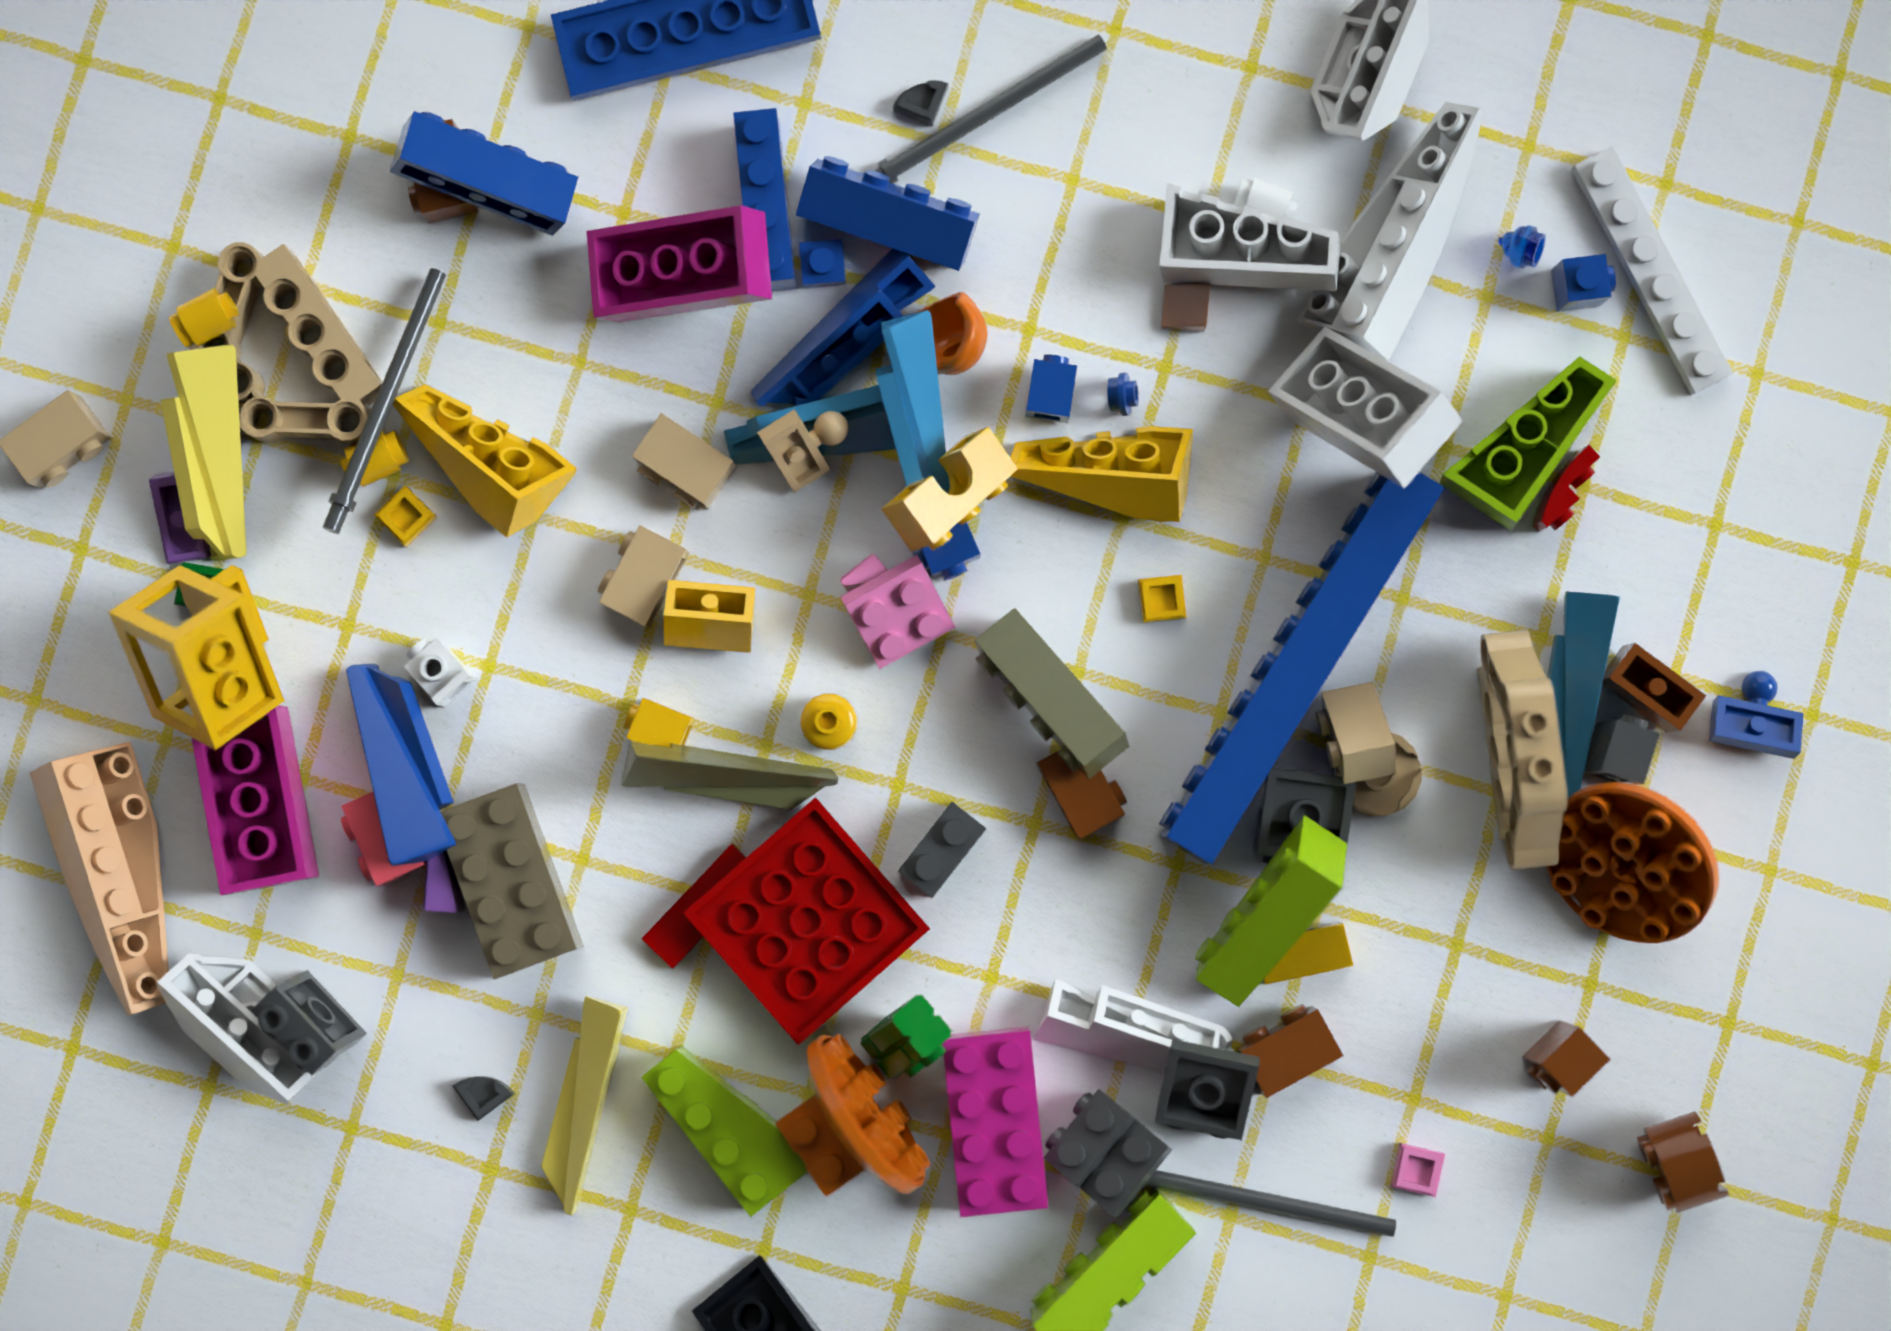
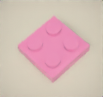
M917 555L840 597L879 669L956 628Z

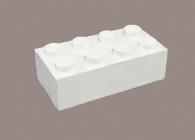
M1324 327L1268 391L1291 421L1403 488L1410 483L1463 422L1441 390L1327 327Z

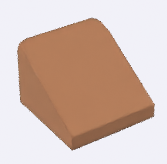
M1210 284L1165 285L1161 328L1204 332L1207 325Z

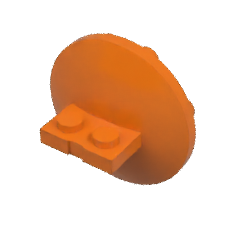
M1619 782L1590 785L1567 798V808L1563 813L1558 846V864L1547 866L1554 890L1561 895L1588 927L1599 929L1623 940L1656 944L1680 938L1701 923L1715 901L1719 884V870L1708 838L1696 821L1685 810L1655 791L1638 785ZM1569 895H1573L1580 903L1582 908L1578 906Z
M837 1034L835 1037L822 1035L811 1042L807 1048V1058L815 1095L780 1118L775 1125L793 1151L797 1152L806 1164V1170L824 1196L827 1197L866 1169L887 1185L904 1194H910L923 1185L925 1169L930 1166V1161L923 1149L916 1144L907 1126V1123L912 1120L907 1108L899 1099H896L881 1109L873 1096L879 1093V1089L886 1085V1080L879 1068L873 1063L866 1066L853 1052L851 1046L841 1034Z

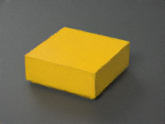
M406 485L374 515L406 547L437 518Z
M1182 575L1138 580L1143 623L1187 618Z

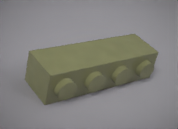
M1016 608L1012 609L974 640L980 654L975 659L980 667L991 679L996 675L1001 678L1007 685L1002 689L1007 698L1018 710L1023 706L1028 709L1034 716L1030 720L1031 725L1045 741L1051 737L1061 747L1057 754L1073 773L1080 769L1089 780L1129 748L1126 733Z

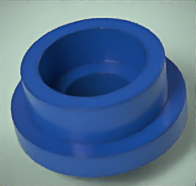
M1127 372L1119 373L1118 377L1109 378L1107 395L1111 412H1120L1122 416H1130L1132 407L1138 406L1139 392L1137 381H1130Z

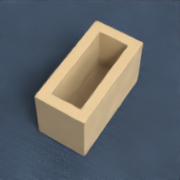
M66 390L1 438L0 447L28 484L42 489L45 486L50 488L62 482L69 474L67 470L77 462H86L96 457L104 448L102 444L109 440L111 436L83 398Z
M660 413L632 455L636 462L641 464L637 469L638 473L656 485H659L662 479L677 488L673 496L695 509L698 503L708 509L737 467L733 460L662 413Z
M639 525L636 533L629 531L623 539L618 550V554L623 557L616 570L609 569L604 575L598 588V592L602 594L599 603L650 629L666 600L668 580L677 579L690 553L685 548Z
M1373 682L1321 692L1322 710L1315 712L1316 723L1320 736H1328L1329 742L1326 743L1328 760L1331 768H1339L1344 784L1396 774L1395 742Z

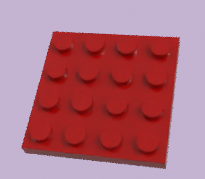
M816 797L683 912L798 1046L930 930L929 926Z

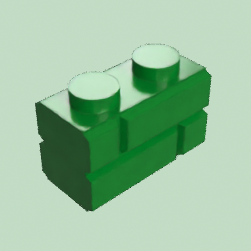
M915 995L883 1018L861 1038L860 1044L872 1059H878L877 1065L889 1079H895L904 1072L909 1078H912L924 1067L927 1068L947 1051L942 1044L951 1037L952 1030L939 1015H933L935 1010L923 995Z

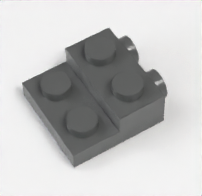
M1272 767L1265 780L1262 808L1259 809L1254 852L1257 855H1263L1262 862L1268 864L1303 815L1348 844L1356 782L1344 784L1341 776Z
M308 970L275 986L251 1010L258 1018V1024L263 1032L272 1038H276L289 1051L290 1060L298 1068L308 1071L311 1076L327 1067L339 1054L356 1045L367 1034Z
M1172 1039L1159 1094L1155 1122L1166 1124L1174 1129H1190L1209 1133L1216 1138L1242 1140L1259 1069L1260 1057Z
M1098 1089L1094 1095L1088 1092L1078 1100L1073 1108V1113L1076 1117L1067 1129L1059 1127L1050 1135L1045 1144L1049 1151L1043 1158L1071 1183L1083 1190L1112 1217L1118 1219L1173 1149L1109 1095Z

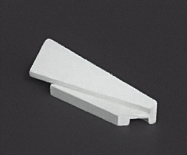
M1057 979L1052 985L1034 1037L1041 1042L1161 1072L1165 1071L1172 1039L1234 1052L1231 1047L1233 1038L1224 1026L1104 985L1100 987L1096 998Z

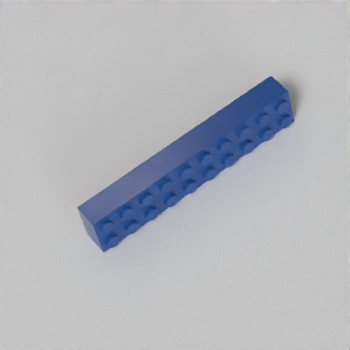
M1378 472L1374 474L1363 492L1369 496V499L1365 504L1361 502L1357 508L1354 507L1341 527V530L1347 533L1342 542L1337 540L1334 545L1331 544L1322 557L1318 566L1324 569L1320 578L1314 577L1312 581H1308L1295 603L1301 606L1296 616L1291 614L1289 618H1285L1273 637V640L1279 643L1273 653L1268 651L1266 655L1263 654L1251 672L1250 677L1256 680L1250 691L1247 689L1243 692L1240 691L1228 709L1227 713L1233 716L1227 728L1222 726L1220 729H1216L1204 749L1210 753L1203 766L1200 764L1194 765L1181 787L1187 790L1180 804L1176 801L1175 803L1171 802L1158 824L1164 827L1160 834L1162 838L1202 863L1213 864L1445 487L1421 472H1418L1405 488Z

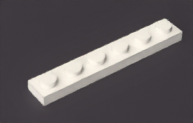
M1611 146L1574 165L1571 171L1690 395L1732 375L1733 371L1614 147Z

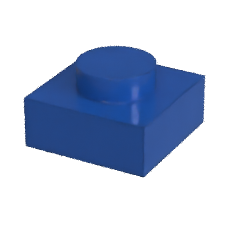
M842 239L799 242L803 288L846 285Z

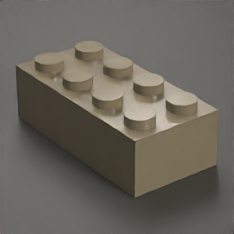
M515 783L440 811L456 843L447 852L493 980L584 947L525 784Z

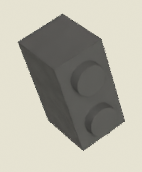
M1622 715V718L1612 716L1610 721L1597 722L1590 741L1584 773L1610 782L1634 785L1644 784L1660 733L1648 730L1649 722L1629 715Z
M951 802L898 872L933 898L987 828L955 803Z

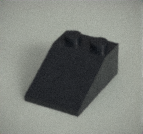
M761 1255L756 1257L691 1311L705 1331H821Z

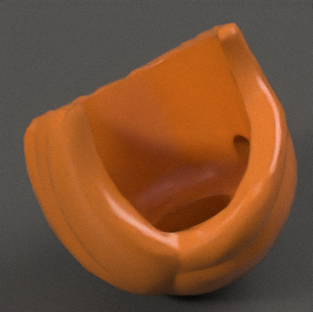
M958 292L918 310L917 312L927 310L931 313L938 375H958L966 372L978 362L986 346L988 331L982 313L966 293Z

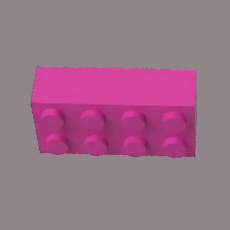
M739 205L586 231L593 318L626 322L772 300L765 212Z
M278 705L216 750L192 738L220 895L237 894L320 877L288 707Z
M1029 1026L950 1034L951 1037L943 1043V1047L947 1050L944 1053V1064L960 1217L1048 1208Z

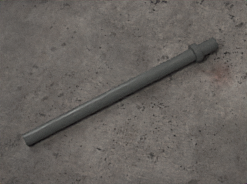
M1098 34L889 162L886 159L878 163L879 168L874 171L887 175L890 178L889 183L894 184L898 182L897 177L1107 50L1104 40Z
M430 268L338 491L337 493H331L328 501L331 507L322 527L329 532L339 534L347 513L354 511L356 502L353 499L445 280L446 274L438 269Z
M1159 1170L1154 1172L1141 1189L1143 1190L1145 1186L1390 1237L1394 1236L1396 1230V1219Z

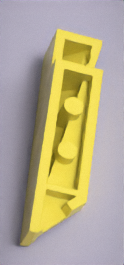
M229 344L167 353L178 397L162 399L160 401L185 530L193 539H204L209 544L210 558L213 561L244 557L247 551L236 349L234 345Z
M585 996L580 1038L577 1037L574 1040L541 1165L563 1204L565 1214L570 1216L577 1210L628 1011L627 1006Z

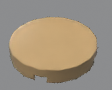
M1392 732L1396 749V774L1356 782L1353 810L1368 816H1388L1406 808L1416 797L1422 781L1419 757L1414 747L1402 736ZM1338 767L1334 768V776H1341Z

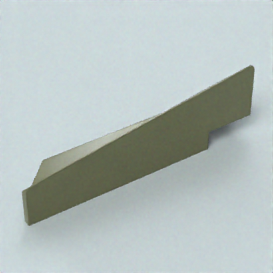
M630 741L621 785L626 787H663L664 790L792 810L824 787L836 785L839 778L833 769L672 743L669 748Z

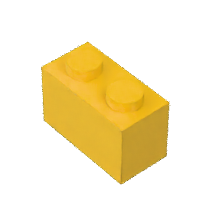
M668 580L663 615L664 645L751 653L756 587Z

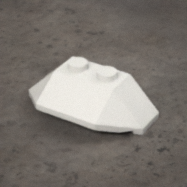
M1356 0L1342 13L1310 90L1321 118L1323 130L1326 133L1364 141L1397 120L1429 43V0Z
M189 953L157 982V988L182 1031L246 1089L288 1104L318 1074L317 1072L311 1076L308 1071L298 1068L290 1060L289 1051L276 1038L268 1036L260 1028L258 1018L251 1010L277 984L250 960L208 957Z

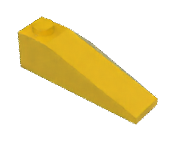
M426 384L406 392L394 400L393 406L474 511L506 538L535 523L576 473L577 468L545 442L534 437L529 442L508 432L510 425L498 419L494 424H491L473 415L471 406Z
M1146 426L1137 427L1136 435L1111 438L1110 431L1097 432L1096 439L1074 442L1067 436L1015 442L1010 458L1018 470L1011 477L1135 519L1154 520L1156 522H1180L1188 493L1193 429Z

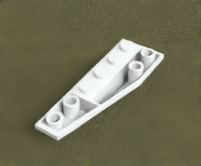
M1449 102L1443 104L1340 239L1337 291L1313 290L1297 321L1317 333L1324 327H1327L1389 361L1429 282L1455 217L1473 159L1484 113L1480 108Z

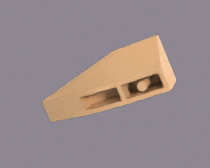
M131 741L51 761L31 771L30 776L68 890L88 938L127 1015L129 1016L165 1004L166 1001L156 986L157 982L169 972L158 829Z

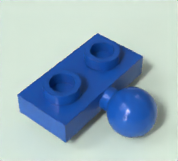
M1754 671L1748 674L1742 683V693L1747 701L1718 695L1712 702L1709 741L1795 759L1801 753L1804 713L1767 706V703L1771 702L1777 694V682L1768 672Z

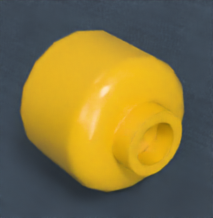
M824 693L813 697L805 705L801 713L800 726L804 737L812 745L822 750H836L846 746L853 739L857 731L858 718L854 707L845 698L837 694Z

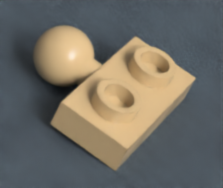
M792 410L757 433L795 493L830 471L818 447L822 444L834 446L843 442L848 434V423L842 414L835 411H826L817 417L814 429L808 432L797 412Z

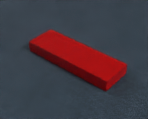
M731 844L641 938L672 969L703 938L683 912L746 858L734 844Z

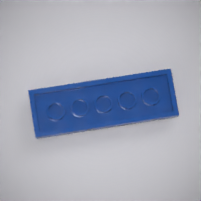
M606 0L550 14L570 96L573 101L822 39L812 0Z

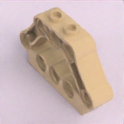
M235 242L226 246L218 258L220 274L215 289L219 294L227 292L234 301L239 311V316L234 318L236 327L201 346L193 344L189 346V350L208 348L218 339H223L225 345H234L236 349L237 377L247 374L249 378L247 389L238 394L241 429L246 434L264 443H276L283 438L339 440L349 446L358 442L371 411L369 406L375 402L383 383L364 352L357 345L298 257L285 244H282L265 257L253 246L244 242ZM245 259H252L253 268L251 272L244 277H238V265ZM262 287L265 289L264 302L266 307L280 319L288 322L290 342L304 354L312 357V372L315 378L328 389L336 392L340 398L336 403L271 401L264 395L265 382L263 377L256 370L241 362L240 346ZM295 291L297 294L295 304L291 308L281 309L280 299L284 293ZM312 326H320L321 335L319 339L311 345H305V331ZM344 361L345 371L343 375L336 380H329L327 372L329 366L333 362ZM266 409H271L273 413L272 423L265 429H258L256 425L258 415ZM358 412L360 416L358 427L352 432H344L342 428L344 417L349 413Z
M1528 630L1482 634L1480 639L1482 666L1478 667L1477 670L1499 840H1504L1506 856L1511 870L1555 866L1559 860L1558 846L1563 813L1567 808V789L1552 683L1545 676L1533 649Z

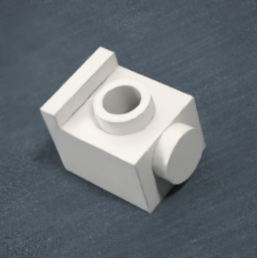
M424 638L416 643L407 653L411 660L404 668L428 693L436 705L445 707L477 678L442 639L435 638L430 642L427 638ZM433 660H438L441 664V671L436 676L429 675L427 671L428 664Z

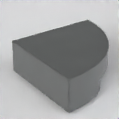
M931 80L904 91L895 101L893 111L933 126L948 90V83Z
M488 1076L469 1077L452 1086L477 1121L481 1120L515 1094L507 1084Z

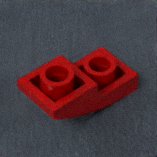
M1589 444L1580 449L1567 461L1548 486L1536 511L1532 525L1537 532L1548 526H1551L1555 531L1575 514L1570 507L1580 498L1568 485L1571 484L1574 489H1577L1595 473L1590 466L1600 458Z

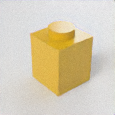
M642 698L640 705L633 703L627 714L624 728L629 729L626 738L638 743L669 748L671 743L685 746L695 718Z

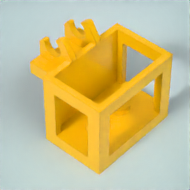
M179 565L108 612L152 717L216 750L285 701L263 645L269 639L242 569L231 565L209 579ZM177 587H180L185 605L192 618L175 628L142 612V610ZM137 638L167 652L182 688L164 701L160 696ZM189 705L193 716L182 709Z

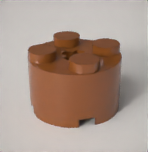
M1696 1111L1644 1128L1645 1135L1637 1137L1646 1163L1648 1162L1651 1168L1656 1166L1660 1177L1652 1180L1661 1203L1665 1205L1667 1210L1674 1208L1676 1213L1729 1196L1728 1190L1721 1185V1183L1725 1182L1724 1175L1707 1133L1701 1135L1698 1126H1693L1701 1123Z

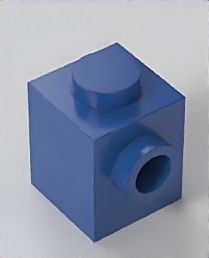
M1606 254L1562 259L1551 269L1557 312L1599 307L1612 297L1611 292L1615 291L1616 288L1615 271L1613 266L1607 265Z
M1046 354L1043 356V360L1034 359L1025 417L1068 423L1077 372V365L1069 364V358Z
M967 522L962 525L957 523L952 527L950 532L953 536L940 547L931 550L929 546L912 551L914 556L917 555L925 570L929 569L932 578L942 575L944 581L953 579L968 571L965 564L980 558V551Z

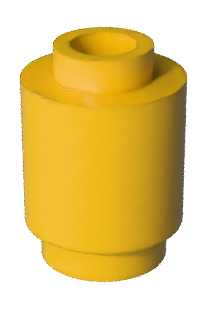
M212 288L176 307L177 313L169 316V321L177 337L187 348L193 344L201 346L235 328L236 322L234 318L239 316V311L227 292L219 294L215 288Z
M395 430L387 434L381 431L360 482L362 487L400 471L401 465L409 462L405 447ZM358 442L344 448L346 457L340 459L344 472L348 467Z

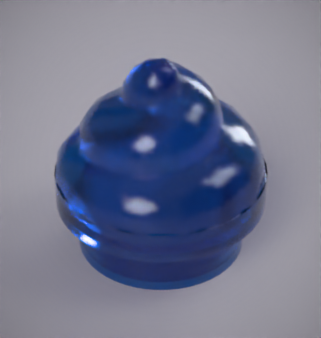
M1520 226L1514 232L1505 233L1503 237L1498 239V242L1511 264L1523 269L1526 265L1531 267L1537 266L1545 247L1546 235L1537 232V228L1534 226Z

